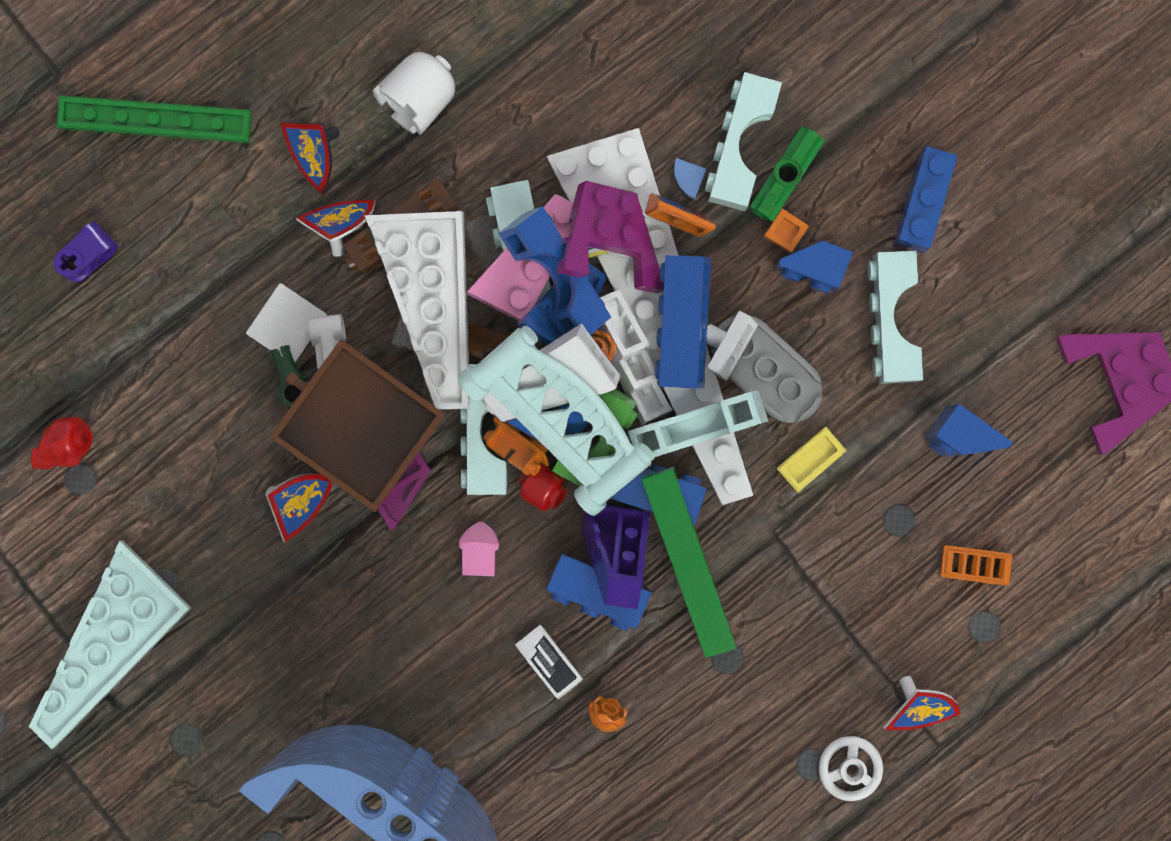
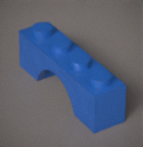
M543 206L523 213L498 233L515 261H534L543 266L550 274L556 289V304L551 318L562 335L581 323L588 333L592 335L611 318L603 300L597 295L589 282L588 276L579 278L557 273L558 262L563 260L566 245H563V238Z

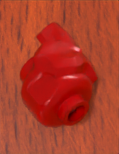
M78 417L55 419L50 426L44 429L38 448L32 449V467L34 469H51L54 467H74L78 465L91 447L93 436L89 425L82 418Z

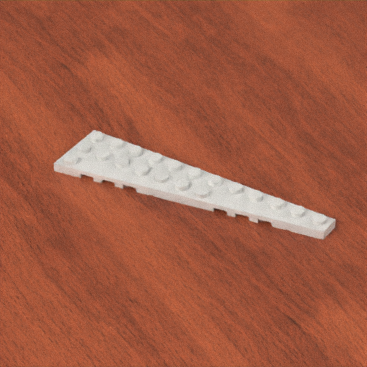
M639 128L547 156L564 193L572 203H574L578 184L584 181L637 193L659 268L662 262H665L666 255L679 256L670 226L645 214L649 195L654 193L660 196ZM614 252L597 256L614 291L620 289L650 346L646 351L655 366L656 361L660 360L661 347L657 346L656 340L658 328H662V315L658 311V302L660 295H664V291L656 294L634 288L633 258L631 256ZM706 348L704 388L663 387L677 416L723 401L717 377L707 368L711 361L708 348ZM734 432L692 445L721 505L753 496Z

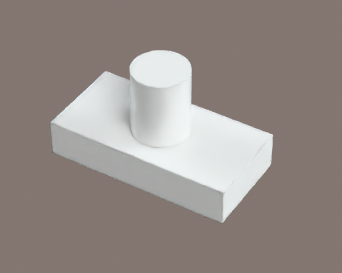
M739 311L727 332L712 324L708 325L707 344L716 348L717 351L707 368L716 376L726 381L758 326L749 315Z

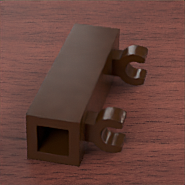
M437 178L387 214L455 212L458 210V207ZM367 227L342 245L347 251L343 258L353 271L359 269L364 275L383 263L370 227Z

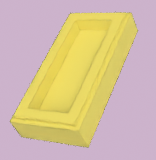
M824 427L776 469L798 493L847 450L828 428Z

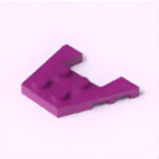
M590 181L578 184L569 218L572 221L569 237L564 238L563 245H566L563 260L558 262L557 273L579 278L589 275L588 247L631 256L633 258L635 289L656 294L664 291V282L660 280L659 264L637 193Z
M1160 332L1076 334L1055 337L1065 364L1097 354L1109 384L1119 416L1089 427L1099 455L1109 452L1171 402V361Z

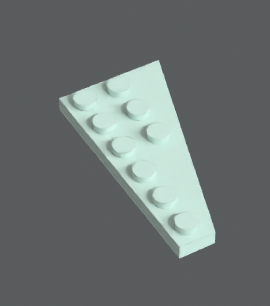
M123 540L119 541L115 554L103 573L102 581L94 597L91 598L69 643L70 646L63 660L59 663L56 670L57 673L49 689L45 692L29 725L51 749L55 748L191 609Z

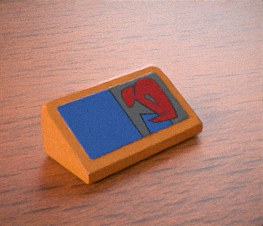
M651 193L649 195L645 209L647 216L699 238L715 230L716 225L707 216L657 194Z

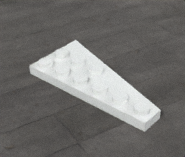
M464 212L365 215L375 239L376 248L386 269L387 278L401 316L411 337L412 346L422 367V373L434 406L439 410L470 409V396L462 389L458 381V376L469 367Z

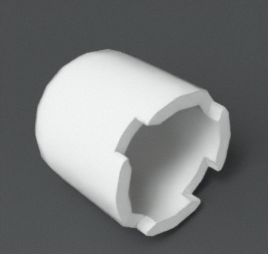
M415 52L406 57L373 89V94L381 106L386 102L395 111L391 117L412 134L417 131L421 135L453 98L455 82L449 72L451 66L443 57L439 55L433 57L427 53Z

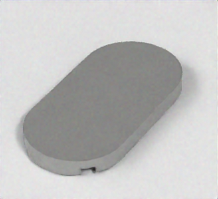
M736 316L726 319L718 328L727 332ZM750 316L758 326L731 372L729 379L744 393L759 390L765 412L775 420L794 423L810 417L817 410L822 399V383L819 374L766 323L759 318ZM711 346V355L713 358L717 349Z

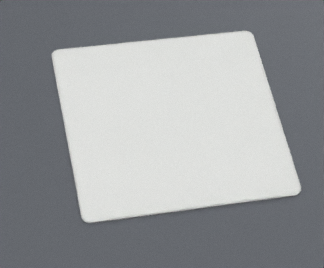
M280 283L246 334L269 350L275 348L280 350L281 346L290 345V351L294 362H296L311 340L309 318L327 316V314Z

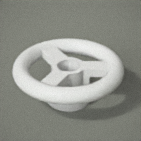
M846 736L836 739L825 748L820 757L819 776L825 789L838 799L845 801L864 799L871 795L881 782L883 775L881 756L878 750L863 738ZM848 746L847 759L841 763L840 768L828 772V765L832 755L840 748ZM858 747L866 751L872 759V777L867 775L865 764L857 758ZM852 764L856 765L857 771L852 775L847 774V767ZM843 779L850 785L863 783L865 787L857 791H845L838 788L833 782Z

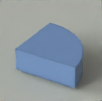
M676 158L674 164L675 180L682 192L695 201L706 169Z

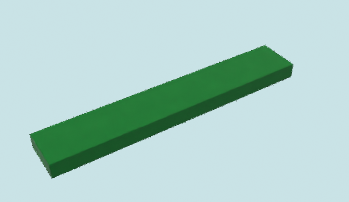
M59 95L56 127L63 130L250 144L252 111Z
M674 467L642 477L643 485L705 658L736 649V642Z

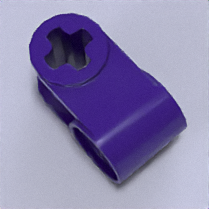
M91 222L82 228L75 238L56 254L54 268L68 280L81 282L115 254L118 244L97 222ZM72 260L75 261L74 264L77 266L73 271L69 265V262Z

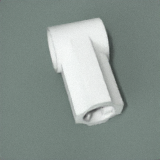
M342 314L309 318V334L312 346L315 347L318 369L340 339L346 342Z

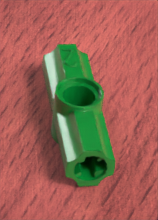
M801 126L749 209L763 220L773 223L825 140L811 129ZM781 168L791 169L795 174L794 181H783L779 176V170Z

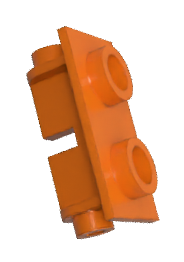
M494 417L496 429L494 432L492 430L487 431L483 437L486 447L503 459L513 450L514 454L508 461L525 475L531 474L535 476L541 468L539 463L546 467L549 466L545 454L546 449L541 443L533 438L530 441L521 435L522 433L517 427L508 422L503 423Z

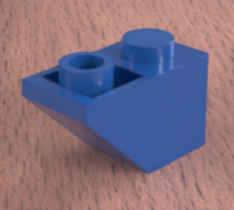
M821 241L780 259L775 269L782 271L780 276L794 282H799L800 279L812 283V289L829 294L830 290L835 292L839 289L853 252Z

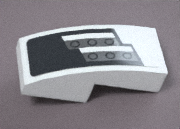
M539 625L515 644L557 699H560L583 680L582 676L567 656L559 649L543 626Z

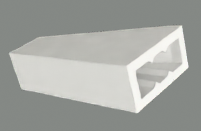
M582 323L540 350L574 372L597 395L610 392L617 387L620 374ZM527 364L523 366L519 389L546 384V378L541 374H537L536 368L533 365ZM549 388L546 390L542 410L569 403V401L561 398L557 389ZM491 392L483 398L486 409L491 414H495L501 422L516 418Z

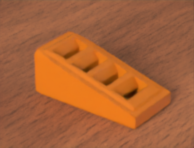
M943 545L940 577L1009 586L1012 554ZM954 553H960L958 572H952ZM967 555H973L971 574L965 573ZM981 556L986 557L984 576L979 575ZM995 558H999L997 577H993Z

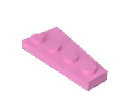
M555 194L543 208L551 216L556 229L564 240V238L569 237L572 221L569 218L573 203ZM506 248L467 291V295L520 321L536 304L550 274L543 266L534 261H515L508 248Z

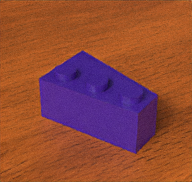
M607 505L595 516L584 511L582 533L605 605L638 610L643 583L650 512Z

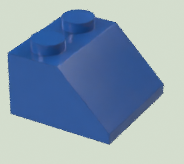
M960 404L946 406L924 436L926 440L931 442L928 447L941 457L1009 448L1013 443Z

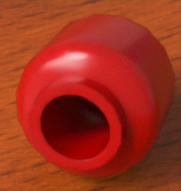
M539 463L541 468L535 476L531 474L525 475L522 472L518 479V484L521 485L520 496L524 501L541 511L559 507L568 492L564 477L553 472V468L546 467L542 463Z

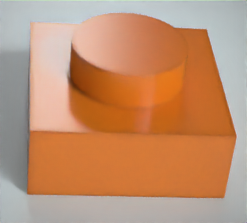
M782 208L764 235V238L791 254L809 225Z

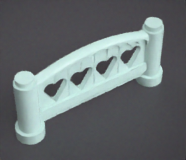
M528 326L517 328L475 367L469 366L458 376L459 384L471 398L477 401H481L491 392L582 483L574 491V496L584 511L595 516L606 507L607 500L651 465L654 455L645 444L641 443L639 446H633L614 414L587 383L566 366L535 347L538 337ZM527 364L533 365L536 368L537 374H541L546 378V384L519 389L523 366ZM549 388L557 389L560 397L567 399L570 406L567 409L542 412L546 390ZM574 411L581 413L583 421L590 422L593 430L586 433L565 435L569 414ZM595 435L604 436L606 444H610L616 449V453L613 455L588 458L591 441Z

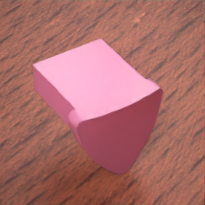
M479 521L468 528L459 540V548L462 549V575L495 577L496 551L499 549V542L494 531L486 523Z

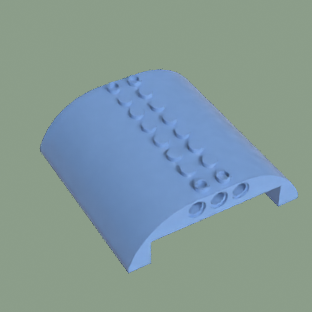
M363 725L324 727L299 737L260 769L239 790V792L269 814L300 781L375 841H424L428 838H433L437 841H497L495 830L485 810L474 796L458 783L460 778L447 767H444L442 770L432 762L434 757L425 749L419 747L416 750L402 739L390 733ZM368 792L379 794L383 800V806L379 809L369 808L365 804L364 795ZM398 815L407 816L412 822V829L407 832L397 830L393 824V818Z

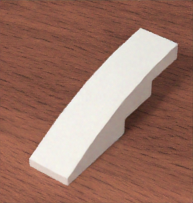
M619 289L600 297L611 318L599 330L608 333L616 343L615 355L611 363L620 374L619 381L626 396L637 401L633 410L638 413L637 418L641 426L668 414L672 409L657 383L658 379L655 378V366L646 351L650 344Z

